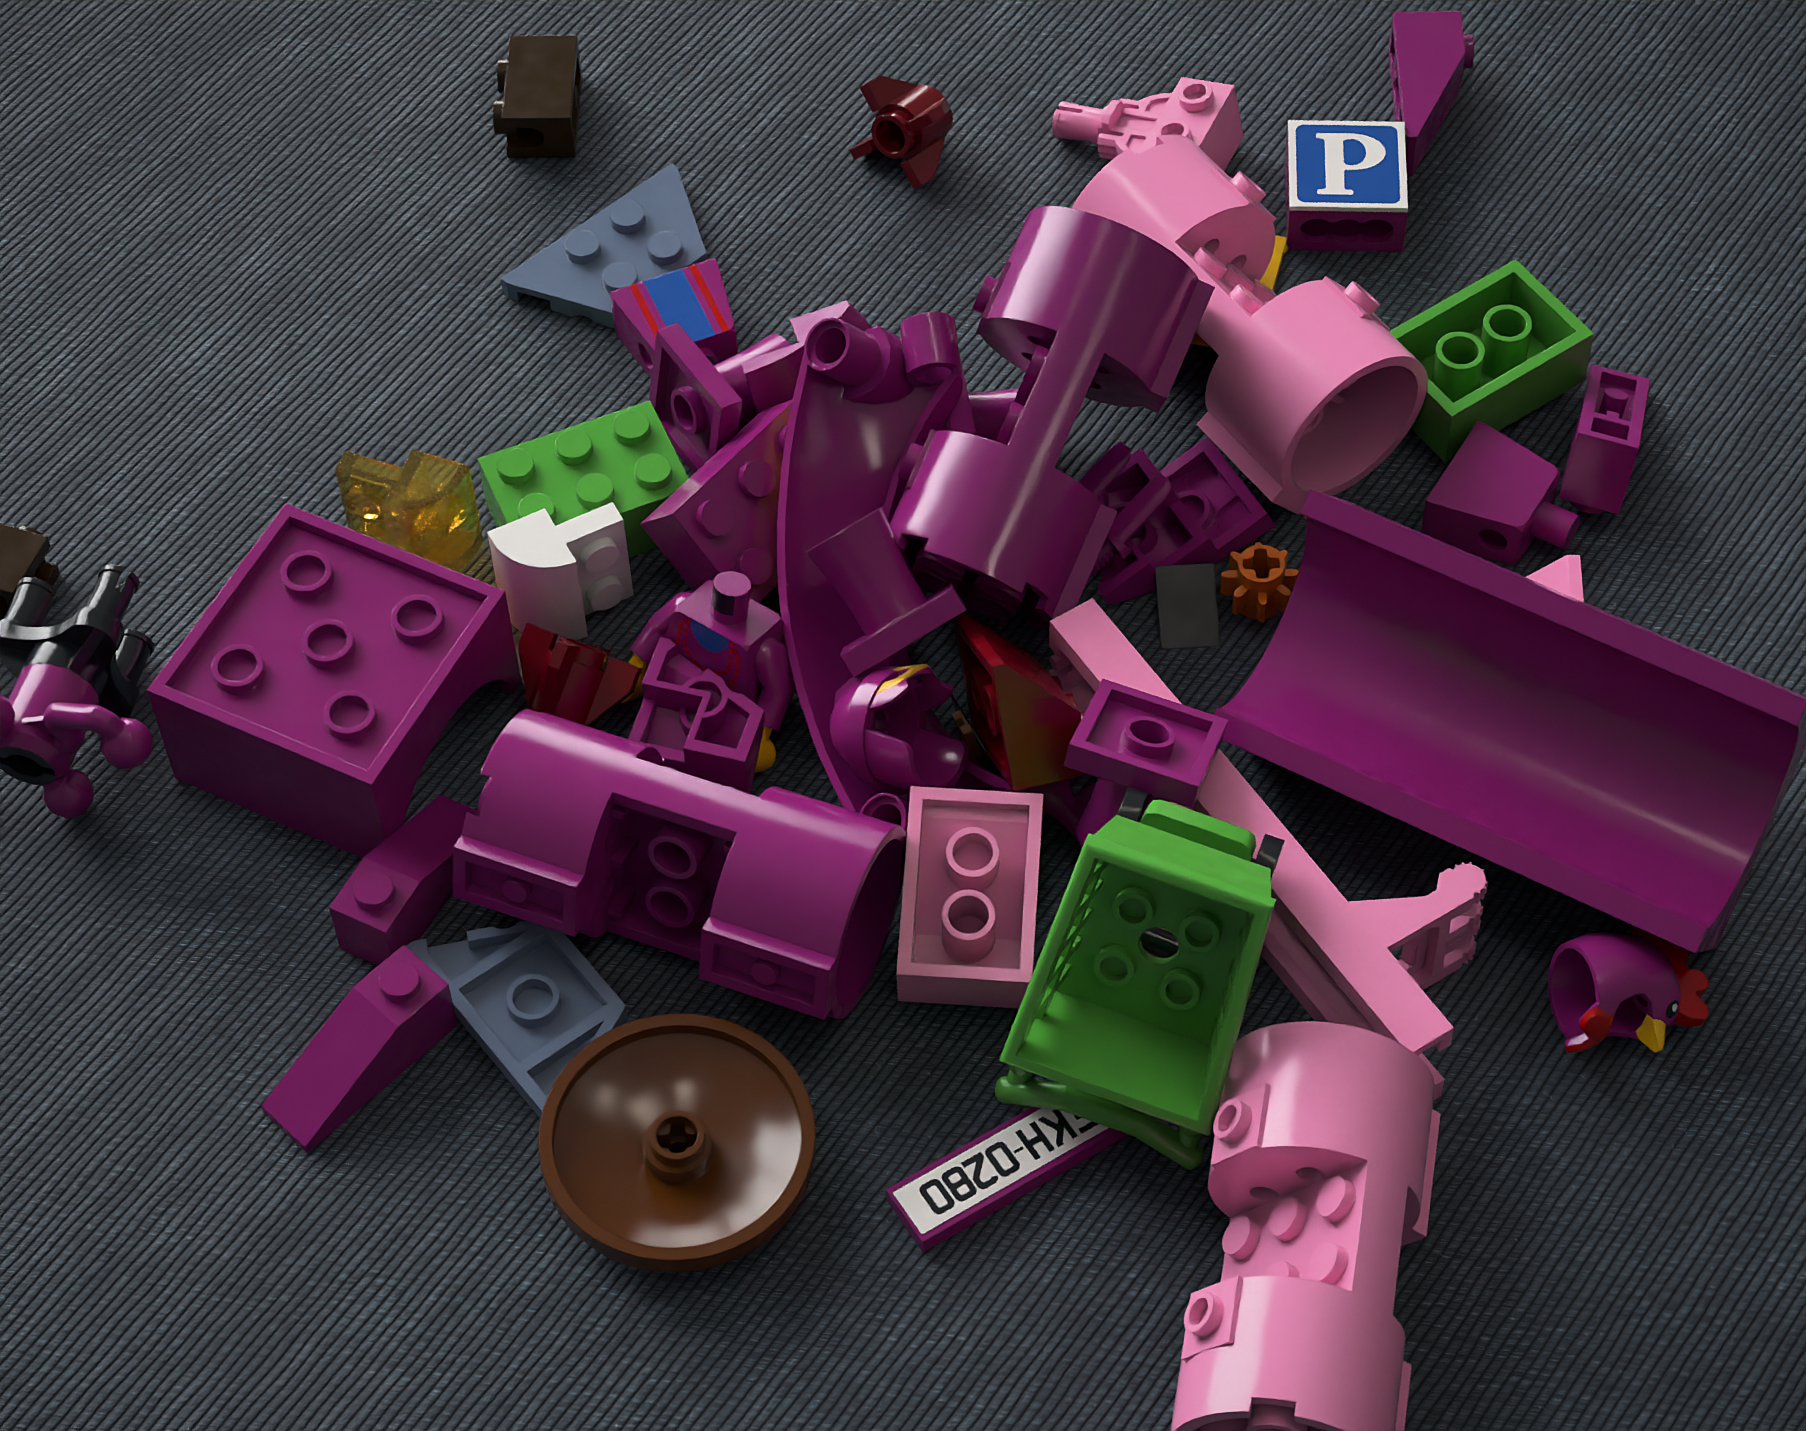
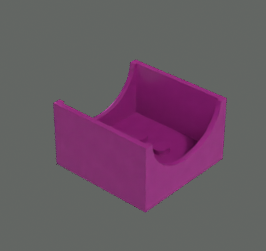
M285 503L151 683L147 693L176 779L363 858L404 825L407 808L421 770L440 734L461 705L477 689L490 681L499 683L502 691L513 694L522 680L506 592L504 590Z

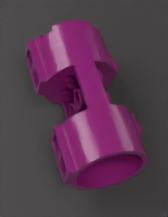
M1042 206L1029 212L999 279L989 275L986 276L972 310L982 314L976 333L981 335L985 342L999 355L1026 372L996 441L963 432L935 431L931 429L924 446L914 442L911 443L897 477L908 482L890 522V528L907 565L912 568L911 573L914 575V579L919 587L933 594L952 582L964 602L966 610L1005 624L1008 618H1014L1016 614L1027 616V626L1034 630H1046L1048 632L1052 619L1077 606L1118 511L1102 505L1087 488L1056 469L1055 464L1084 398L1122 407L1142 406L1159 413L1169 395L1213 294L1214 286L1199 280L1195 272L1181 258L1160 243L1116 221L1086 211L1061 206Z
M525 709L514 716L502 730L480 771V774L490 778L482 790L477 815L466 813L462 835L453 846V897L574 937L577 933L589 937H599L608 931L700 962V979L823 1020L827 1016L843 1019L854 1009L864 994L881 958L899 903L904 880L907 840L903 827L775 786L769 787L757 797L733 787L723 786L679 772L670 767H665V758H662L659 751L654 747L543 712L539 713Z

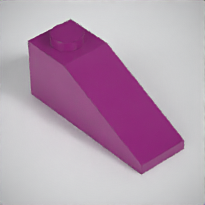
M1461 11L1393 12L1388 55L1395 122H1404L1407 177L1413 176L1458 97L1461 89L1463 69H1471L1473 67V35L1463 34Z
M1591 364L1563 473L1559 499L1570 501L1573 507L1583 512L1600 514L1608 511L1619 514L1639 450L1650 379Z
M439 795L363 857L329 906L341 950L378 966L401 946H406L415 940H420L453 891V846L462 835L466 813L477 815V810Z
M405 945L401 946L352 987L261 1105L263 1113L306 1153L310 1152L458 1026L449 984Z

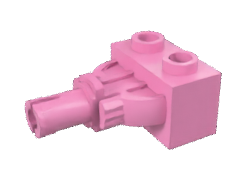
M1181 77L1172 93L1152 95L1139 101L1120 98V100L1111 101L1104 109L1080 106L1063 101L1058 105L1059 110L1056 109L1052 119V131L1056 138L1074 139L1097 144L1099 155L1103 159L1113 160L1127 149L1136 156L1149 148L1155 147L1157 136L1172 134L1184 136L1192 140L1223 171L1227 168L1244 137L1234 85Z

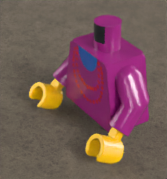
M727 571L718 574L714 580H707L693 593L681 592L651 616L629 648L634 654L628 663L642 668L634 693L621 703L635 700L643 695L642 681L646 674L645 670L649 666L659 638L670 639L677 645L678 651L682 656L702 671L709 668L724 680L726 686L731 691L742 693L764 710L765 721L756 773L767 770L775 761L776 751L769 737L772 730L779 732L796 687L785 647L784 621L778 613L750 599L751 581L748 577L739 572Z

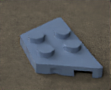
M671 163L501 277L503 294L509 299L516 301L520 300L523 293L549 300L552 311L569 316H586L594 323L614 328L610 292L707 260V253L678 168Z
M520 921L506 929L487 927L466 931L468 940L428 947L427 940L421 939L406 945L410 951L449 984L457 1019L540 1119L547 1096L565 1066L589 1043L606 1032L626 1024L628 1020L626 1005L562 932L528 921Z

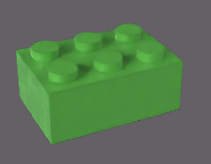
M1516 259L1389 331L1422 363L1426 370L1428 379L1426 396L1411 429L1444 462L1454 458L1478 420L1500 431L1584 382L1594 333Z
M650 400L477 458L485 502L497 528L544 508L556 526L613 502L624 521L628 557L658 548L640 524L689 479Z

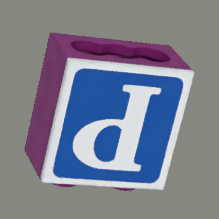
M1288 120L1284 163L1286 245L1288 250L1403 252L1408 213L1404 122Z

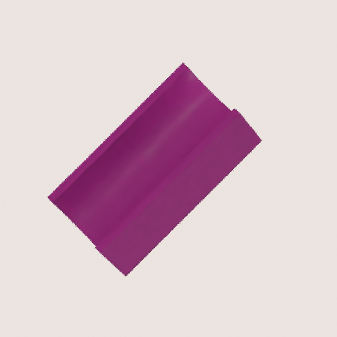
M1310 489L1300 512L1306 521L1304 553L1294 588L1280 623L1264 655L1245 685L1230 702L1220 708H1216L1214 715L1228 719L1223 740L1693 953L1716 948L1806 749V696L1346 500Z

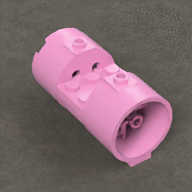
M1172 134L1157 136L1155 147L1149 148L1136 156L1127 149L1104 166L1083 189L1072 208L1108 218L1148 236L1181 258L1195 272L1199 280L1215 287L1194 337L1199 335L1219 355L1211 370L1206 386L1205 403L1208 412L1196 425L1271 502L1299 515L1310 489L1334 496L1362 480L1394 451L1414 424L1424 403L1428 383L1426 370L1422 363L1389 332L1390 328L1374 314L1380 306L1378 301L1354 281L1345 288L1325 276L1322 280L1310 281L1295 286L1278 296L1260 280L1269 265L1275 245L1273 222L1276 218L1260 203L1266 196V193L1240 171L1234 178L1229 177L1189 138Z
M1313 1021L1270 1025L1252 1031L1236 1041L1220 1098L1219 1110L1213 1123L1215 1137L1208 1178V1190L1213 1202L1224 1214L1230 1217L1229 1225L1222 1240V1247L1225 1252L1221 1282L1191 1293L1190 1303L1184 1316L1186 1330L1171 1431H1404L1412 1365L1403 1361L1405 1333L1401 1324L1393 1316L1401 1246L1427 1236L1440 1113L1432 1109L1435 1088L1433 1075L1426 1063L1407 1047L1388 1037L1366 1029L1337 1023Z

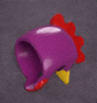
M1634 926L1629 933L1609 931L1589 933L1561 944L1555 950L1550 963L1548 995L1554 1019L1560 1031L1568 1039L1565 1040L1564 1044L1567 1053L1582 1052L1599 1044L1606 1037L1611 1036L1639 1039L1655 1053L1663 1050L1666 1029L1671 1024L1683 1027L1701 1026L1706 1021L1709 1011L1700 997L1709 987L1708 978L1703 972L1690 969L1684 965L1689 957L1687 949L1669 941H1663L1658 936Z

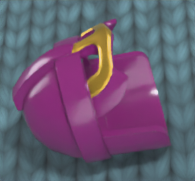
M927 664L902 667L880 666L866 670L856 677L849 679L835 692L834 708L830 718V734L837 754L851 768L855 776L865 783L886 787L893 786L906 791H910L911 786L952 788L964 771L969 756V749L963 741L926 730V710L946 702L952 696L954 687L940 681Z

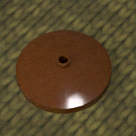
M674 1013L655 1015L623 1024L601 1035L578 1052L557 1077L547 1096L539 1124L538 1145L541 1170L550 1200L566 1225L582 1241L608 1258L628 1266L657 1272H690L717 1267L734 1261L764 1244L783 1227L799 1206L808 1188L815 1161L816 1135L814 1113L803 1081L785 1056L771 1043L747 1028L724 1019L698 1014Z

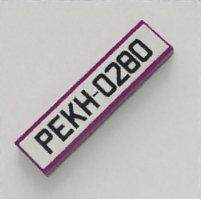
M1031 1107L886 1189V1199L924 1253L1129 1134L1065 1111Z

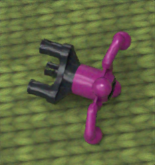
M108 564L103 566L86 607L78 609L73 617L61 624L43 627L50 609L55 604L58 596L55 595L56 590L49 583L34 577H25L19 581L17 591L4 618L0 620V663L17 678L8 699L0 694V769L22 782L42 785L44 787L43 799L48 810L63 818H75L84 814L93 802L94 787L89 777L78 769L71 768L78 750L85 742L86 731H94L101 737L100 749L106 761L116 768H136L144 764L152 753L153 738L147 726L136 719L126 717L130 716L140 693L137 684L155 646L147 635L137 630L126 629L124 632L121 622L134 593L138 590L140 581L132 571H129L123 584L116 586L124 569L120 565Z

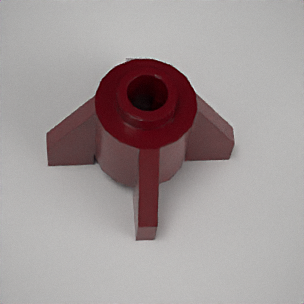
M878 76L860 86L859 88L872 112L878 111L872 124V136L849 150L853 159L856 160L879 149L880 152L890 158L907 159L900 165L913 189L933 179L945 137L950 131L953 121L951 107L947 99L937 89L929 85H917L885 76Z
M526 623L518 644L527 704L532 710L590 727L634 693L642 668L615 657H610L605 669L604 667L611 650L599 645H588L562 636L556 642L559 634L535 624Z

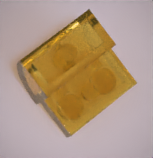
M412 449L402 467L352 452H344L335 468V473L349 529L457 572L470 563L484 541L469 465Z

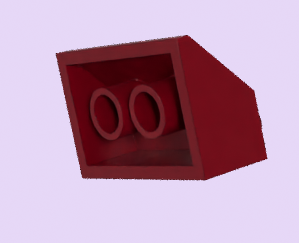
M965 612L954 617L953 623L972 728L987 751L988 756L1012 790L1015 792L1089 775L1064 766L1069 743L1085 712L1080 713L1072 693H1064L1059 677L1057 675L1050 676L1037 658Z

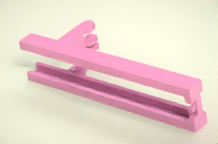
M1093 598L1050 621L1049 647L1055 654L1049 657L1053 668L1049 671L1050 676L1057 675L1059 677L1065 694H1073L1080 713L1086 712L1102 679L1181 704ZM1219 749L1193 808L1171 801L1170 803L1249 830L1256 837L1257 846L1252 857L1254 859L1257 857L1265 834L1285 840L1271 879V896L1276 901L1261 956L1315 1022L1337 1023L1366 1029L1388 1037L1418 1055L1426 1063L1434 1078L1433 1101L1441 1097L1444 1078L1425 1057L1423 1052L1433 1046L1439 1052L1450 1046L1454 1027L1423 990L1460 969L1462 963L1468 964V960L1473 959L1477 945L1474 935H1477L1478 929H1480V916L1483 913L1480 899H1484L1488 886L1484 869L1472 865L1471 862L1469 864L1464 862L1461 865L1455 864L1454 869L1448 868L1439 874L1437 889L1427 896L1348 902ZM1403 945L1401 959L1397 960L1391 952Z

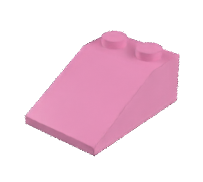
M910 787L896 973L898 1001L1020 1008L1033 975L1044 794Z

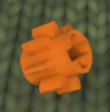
M1256 542L1254 546L1248 547L1241 554L1235 551L1230 553L1229 570L1221 573L1220 594L1226 596L1233 595L1232 613L1234 615L1242 613L1248 618L1264 622L1265 619L1272 617L1278 611L1284 613L1299 572L1296 569H1286L1288 552L1285 549L1278 551L1271 546Z

